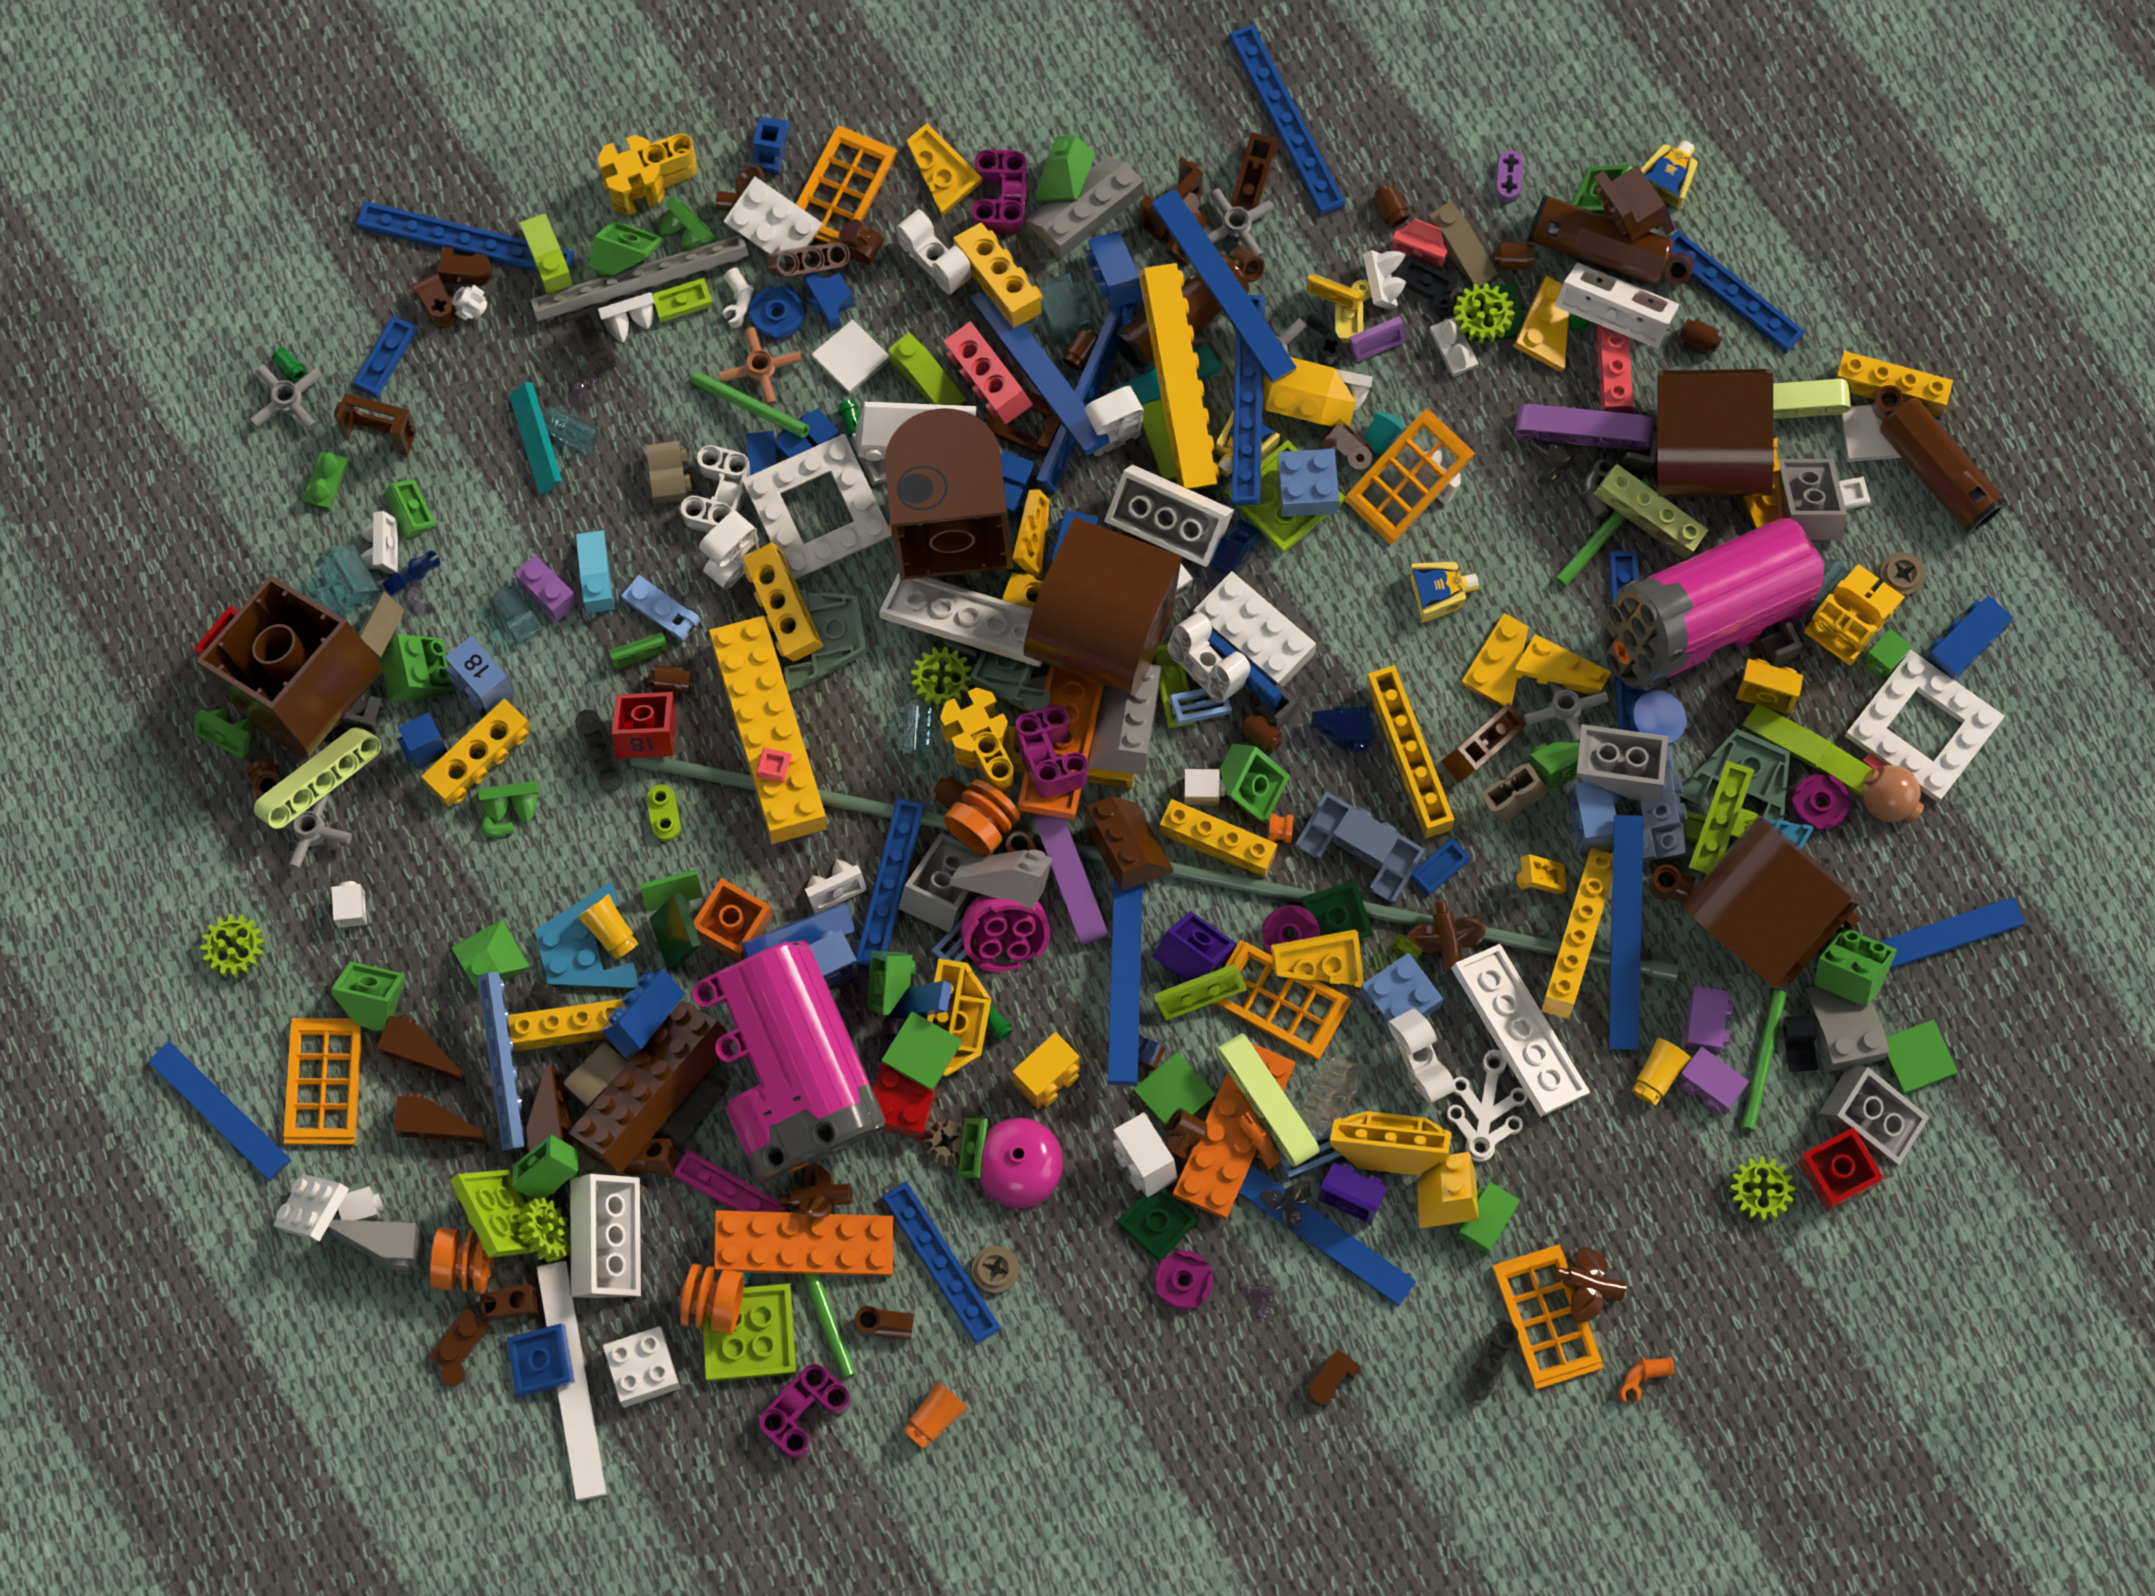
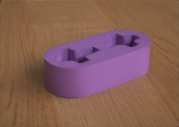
M1509 150L1503 152L1498 161L1496 195L1500 200L1507 203L1518 199L1522 187L1523 158L1517 151ZM1509 159L1513 160V164H1515L1512 173L1508 172V164H1506ZM1507 180L1512 181L1511 193H1506L1505 187Z

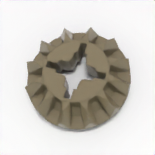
M1898 552L1885 559L1881 566L1880 577L1883 582L1900 594H1903V596L1916 593L1923 586L1926 570L1921 560L1915 555ZM1897 569H1900L1902 572L1911 569L1907 576L1908 581H1905L1904 578H1897L1895 580L1898 574Z
M948 1119L947 1121L936 1122L927 1130L923 1140L924 1150L927 1157L933 1163L943 1167L959 1164L964 1129L961 1123ZM941 1133H944L948 1139H955L952 1142V1154L945 1146H939L942 1143Z
M986 1247L973 1260V1279L977 1286L986 1292L1001 1293L1011 1289L1018 1279L1019 1264L1017 1258L1005 1247ZM998 1259H1001L1000 1269L1006 1274H997L991 1281V1271L983 1265L994 1266Z

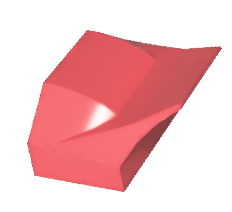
M1413 219L1403 229L1397 230L1393 236L1392 250L1410 255L1441 269L1443 268L1447 257V249L1443 243L1441 228L1418 219Z

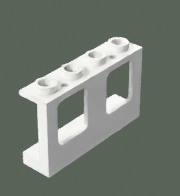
M1577 262L1564 281L1555 307L1658 349L1666 330H1669L1680 304ZM1597 278H1602L1603 281L1598 282ZM1648 299H1653L1654 303H1650Z

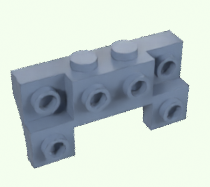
M1667 744L1664 786L1659 803L1640 801L1645 828L1643 830V862L1673 861L1689 857L1684 820H1687V811L1685 804L1680 802L1679 793H1683V785L1680 776H1676L1673 752L1669 744Z
M1327 791L1319 801L1309 822L1295 843V847L1320 861L1332 842L1378 869L1379 873L1369 890L1393 905L1409 882L1410 876L1421 861L1426 850L1398 834L1397 829L1386 822L1381 824L1373 819L1372 814L1363 808L1356 809Z

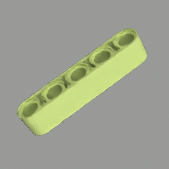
M1831 379L1773 384V419L1839 415L1851 410L1847 380Z
M360 726L351 728L262 795L254 805L255 815L272 828L279 829L286 826L374 759L381 750L380 740Z
M1241 1033L1217 1047L1216 1051L1221 1062L1265 1128L1271 1132V1137L1292 1167H1296L1319 1153L1320 1149L1316 1140L1248 1038Z

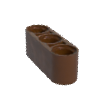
M839 242L775 251L767 257L766 267L769 273L774 276H793L839 268L847 264L850 252L845 244ZM832 249L836 252V259L834 261L830 258V251ZM807 253L811 256L809 266L805 263V255ZM782 257L786 261L784 270L779 266V261Z

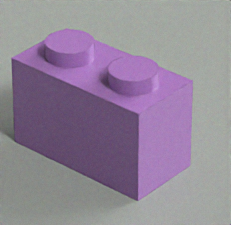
M536 555L514 573L518 585L556 622L577 604L574 592Z
M1694 986L1690 996L1684 1049L1698 1051L1702 1046L1710 1053L1719 1054L1723 1046L1727 1047L1730 1030L1725 1029L1726 1018H1731L1733 1001H1728L1729 991Z
M1702 1046L1678 1078V1081L1681 1082L1680 1086L1685 1092L1692 1096L1697 1094L1705 1100L1704 1104L1715 1113L1722 1112L1724 1115H1726L1749 1083L1746 1078Z

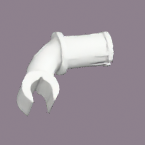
M732 268L724 274V279L734 292V299L737 303L727 306L723 311V315L726 319L736 315L728 323L731 328H738L744 322V315L749 309L754 288L747 284L738 268Z

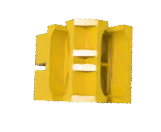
M676 134L651 144L649 140L633 135L626 138L630 150L617 154L614 144L611 143L602 148L597 158L602 181L606 191L609 190L614 211L627 216L637 213L633 203L634 200L646 197L650 208L657 206L665 194L664 188L691 179L695 176L698 169L693 141L686 134Z
M1858 564L1844 580L1840 581L1833 593L1829 594L1812 617L1813 620L1804 630V633L1851 666L1861 651L1867 648L1878 631L1893 615L1894 610L1900 606L1905 596L1885 582L1875 592L1872 591L1879 578Z
M976 687L968 691L973 705L963 710L959 708L955 698L945 702L940 716L942 736L946 744L952 741L955 752L953 757L957 765L970 769L977 767L984 782L992 785L1008 797L1014 788L1013 766L1005 752L1009 740L1008 721L1003 713L998 716L996 715L995 703L997 701L993 693Z

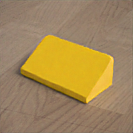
M1317 274L1309 275L1307 278V292L1351 310L1358 311L1364 298V293Z

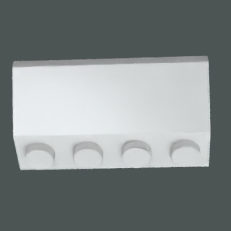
M864 402L856 426L857 458H865L869 461L885 459L886 449L894 432L905 421L919 413L932 409L950 408L962 410L976 416V406Z
M588 1174L570 1179L571 1297L612 1298L641 1296L640 1178Z

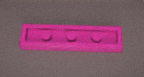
M688 1149L674 1169L673 1176L733 1211L786 1213L789 1209L788 1206H781L780 1201Z

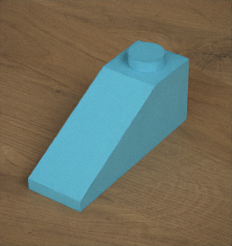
M604 530L576 534L583 601L587 614L615 610Z

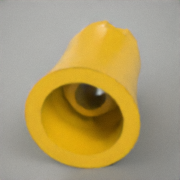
M609 894L576 917L600 941L606 951L611 952L616 960L639 944L632 936V930L625 923Z
M1656 1038L1651 1054L1631 1091L1644 1102L1656 1106L1677 1076L1691 1061V1057L1676 1045L1664 1039Z

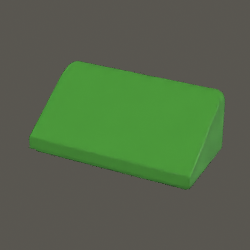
M415 479L389 484L384 492V496L394 517L398 520V525L405 540L437 526Z
M660 632L610 649L609 654L614 668L617 669L667 652L668 647L663 633Z
M696 870L641 883L640 885L647 911L659 909L673 894L682 893L686 902L702 898L703 896Z
M965 1118L958 1177L978 1179L981 1177V1157L985 1144L988 1119Z

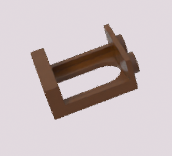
M1181 157L1179 159L1178 184L1180 185L1176 188V191L1183 200L1189 193H1194L1199 200L1202 196L1203 172L1195 162H1188L1185 158ZM1146 195L1139 203V227L1160 242L1169 231L1151 206L1154 200Z
M1022 388L1033 404L1029 408L1050 416L1040 439L1007 426L1000 416L994 419L987 410L984 422H986L996 437L1041 456H1047L1061 422L1041 395Z
M346 393L342 402H338L335 408L334 417L345 440H349L355 424L390 433L397 453L409 455L417 433L409 410ZM355 407L395 418L393 421L361 412Z

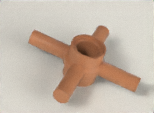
M750 327L745 330L751 352L746 364L720 371L721 382L749 376L753 381L760 384L765 404L773 406L776 404V399L770 379L775 369L802 362L800 351L772 358L767 351L761 350L754 327ZM757 364L767 365L766 368L762 370H757L754 368Z

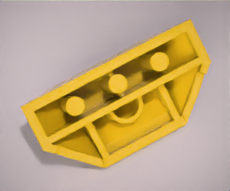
M1290 357L1296 365V370L1273 384L1264 373V410L1328 426H1333L1340 418L1350 427L1356 401L1335 368Z
M939 958L934 983L946 981L952 984L947 1012L928 1015L927 1020L963 1041L943 1076L947 1077L981 1057L991 998L968 963Z
M1365 1111L1350 1115L1344 1119H1335L1330 1137V1145L1358 1169L1419 1175L1448 1158L1452 1133L1448 1130H1443L1439 1125L1424 1117Z

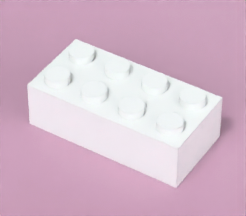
M1131 465L1123 471L1104 522L1207 567L1216 557L1234 509L1135 465Z
M1232 571L1193 610V614L1196 612L1203 613L1210 621L1212 629L1232 648L1242 653L1248 662L1274 686L1279 683L1284 687L1315 655L1316 643Z

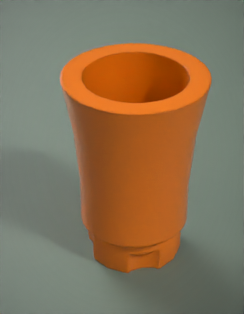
M937 1380L931 1392L909 1419L911 1422L907 1424L903 1431L924 1449L931 1440L934 1442L957 1417L969 1408Z

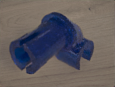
M430 550L417 559H410L404 569L383 581L382 584L391 596L413 580L423 579L427 572L439 567V557L432 561L430 560L437 553Z

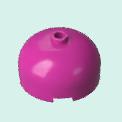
M982 894L966 909L961 923V936L967 956L975 961L979 968L999 973L1021 968L1022 966L1019 961L1034 958L1036 955L1040 957L1049 944L1050 927L1045 911L1038 901L1034 908L1031 909L1015 901L997 899ZM1032 935L1031 946H1029V942L1027 939V936ZM1000 939L1004 940L1008 956L1019 960L1018 962L1000 964L991 960L1002 951Z
M1010 1118L992 1126L986 1132L981 1157V1177L977 1179L982 1190L996 1202L1010 1208H1028L1045 1201L1056 1189L1063 1173V1154L1055 1135L1043 1124L1028 1118ZM1019 1150L1023 1158L1016 1159L1013 1157V1153Z

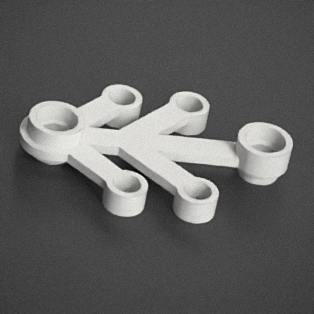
M1490 1050L1484 1056L1482 1064L1487 1074L1482 1103H1480L1469 1088L1470 1084L1466 1078L1457 1077L1454 1079L1455 1084L1463 1082L1466 1085L1465 1090H1456L1453 1093L1462 1097L1477 1118V1132L1464 1117L1465 1111L1460 1105H1452L1447 1111V1119L1449 1122L1456 1124L1467 1139L1465 1150L1470 1152L1471 1159L1476 1162L1489 1160L1494 1154L1495 1144L1510 1134H1518L1523 1127L1521 1118L1510 1116L1507 1118L1505 1125L1489 1134L1491 1122L1513 1107L1523 1106L1528 1098L1523 1088H1515L1508 1097L1493 1106L1498 1075L1504 1071L1507 1064L1500 1050ZM1495 1059L1499 1062L1500 1066L1498 1068H1491L1489 1061ZM1521 1093L1524 1100L1521 1102L1515 1101L1513 1094ZM1458 1110L1461 1113V1117L1454 1119L1451 1117L1450 1112ZM1516 1121L1519 1124V1128L1512 1130L1509 1128L1508 1123ZM1477 1143H1481L1485 1146V1151L1479 1153L1475 1150L1474 1146Z

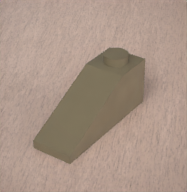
M1452 201L1429 215L1428 224L1441 228L1447 255L1473 286L1474 284L1483 286L1498 276L1497 270L1470 224Z

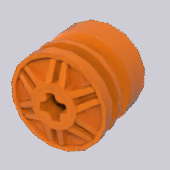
M975 779L969 784L968 790L961 794V799L964 803H954L943 816V822L947 829L964 845L981 855L989 856L1002 842L1000 832H1010L1012 825L1016 824L1020 819V812L1011 800L998 789L982 780Z
M443 1227L437 1229L430 1263V1284L432 1289L453 1291L458 1278H461L463 1292H470L473 1284L475 1293H485L492 1273L494 1257L489 1258L488 1254L482 1249L481 1241L477 1238L476 1231L470 1230L465 1243H462L460 1229Z
M693 1264L681 1293V1325L690 1327L696 1314V1329H702L707 1317H711L713 1332L732 1335L737 1325L742 1303L744 1272L724 1269L717 1282L714 1281L713 1267L708 1266L702 1279V1266L700 1264Z

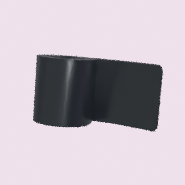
M1314 313L1308 314L1307 325L1323 335L1318 342V362L1320 365L1328 367L1337 366L1342 356L1343 344L1341 339L1319 316Z
M1814 1015L1784 1016L1783 1034L1789 1072L1817 1071L1819 1068L1814 1045L1816 1040V1021Z

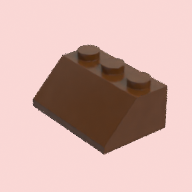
M1111 796L1086 805L1084 825L1120 891L1173 873L1170 862L1137 803Z

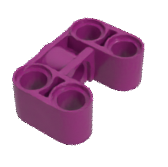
M982 150L975 157V171L982 177L984 183L1000 184V197L998 200L982 199L975 202L972 207L973 226L982 223L988 231L992 230L997 234H1016L1024 226L1025 206L1027 205L1026 157L1023 153L1014 150ZM985 164H989V165H992V166H993V167L990 168V169H983V168H982V166L985 165ZM1016 165L1019 166L1020 169L1011 170L1009 169V167ZM981 214L990 215L987 219H981L978 216ZM1009 215H1015L1018 217L1015 220L1006 219V217Z
M1057 705L1025 713L1018 717L1015 724V741L1020 751L1023 765L1031 778L1037 794L1046 798L1084 787L1088 779V760L1083 754L1073 752L1058 757L1055 754L1052 744L1063 741L1068 735L1069 727L1067 710ZM1070 770H1079V772H1071ZM1047 777H1048V778H1051L1052 780H1044L1043 778H1047Z
M810 1364L778 1394L775 1401L762 1413L759 1421L761 1430L786 1456L794 1460L802 1459L807 1456L810 1450V1443L806 1433L797 1425L798 1418L811 1404L815 1405L817 1402L833 1415L844 1414L851 1405L849 1391L824 1367L819 1364ZM819 1373L823 1376L822 1383L815 1387L810 1386L807 1383L808 1377L811 1374ZM835 1393L843 1394L845 1396L844 1403L840 1406H832L829 1403L831 1395ZM774 1417L781 1419L782 1425L778 1430L770 1431L766 1428V1423L769 1419ZM798 1437L804 1440V1445L800 1450L792 1451L788 1448V1443L792 1438Z

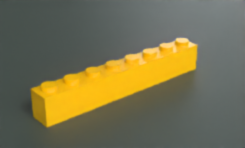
M1177 263L1143 268L1138 275L1177 485L1189 490L1209 488L1217 484L1219 468L1217 463H1213L1214 441L1212 436L1208 435L1206 425L1209 424V414L1207 408H1203L1201 398L1204 396V387L1202 381L1198 380L1196 369H1199V359L1197 353H1193L1191 344L1194 341V332L1192 326L1188 325L1186 314L1189 313V305L1187 299L1183 298L1181 287L1184 286L1183 274L1181 270H1178Z

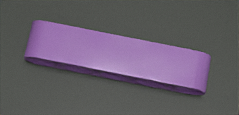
M1522 404L1518 407L1514 434L1519 438L1527 436L1528 439L1536 441L1645 451L1651 447L1655 421L1649 416Z
M1032 813L1048 857L1052 858L1051 866L1081 945L1108 936L1109 934L1065 819Z

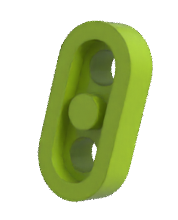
M656 785L647 794L651 827L657 839L668 842L677 838L681 831L674 791L669 786ZM663 794L666 796V799L662 802L656 800L658 795ZM665 821L671 823L670 827L666 829L662 828L661 824Z

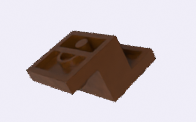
M1638 165L1613 181L1609 179L1604 170L1594 176L1598 185L1595 191L1601 200L1600 203L1608 215H1612L1619 232L1622 235L1627 233L1632 242L1653 228H1661L1665 235L1675 230L1665 203Z

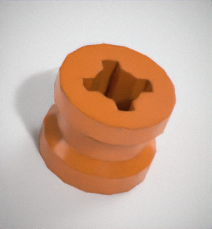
M1270 813L1268 840L1272 842L1283 840L1285 843H1291L1293 815L1287 814L1285 817H1278L1277 814Z

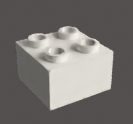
M1145 1112L1114 1129L1115 1141L1112 1142L1116 1150L1114 1154L1122 1168L1127 1166L1131 1174L1129 1178L1137 1192L1142 1190L1146 1197H1150L1160 1191V1189L1177 1181L1175 1161Z
M660 1326L603 1345L623 1408L681 1389L666 1339Z

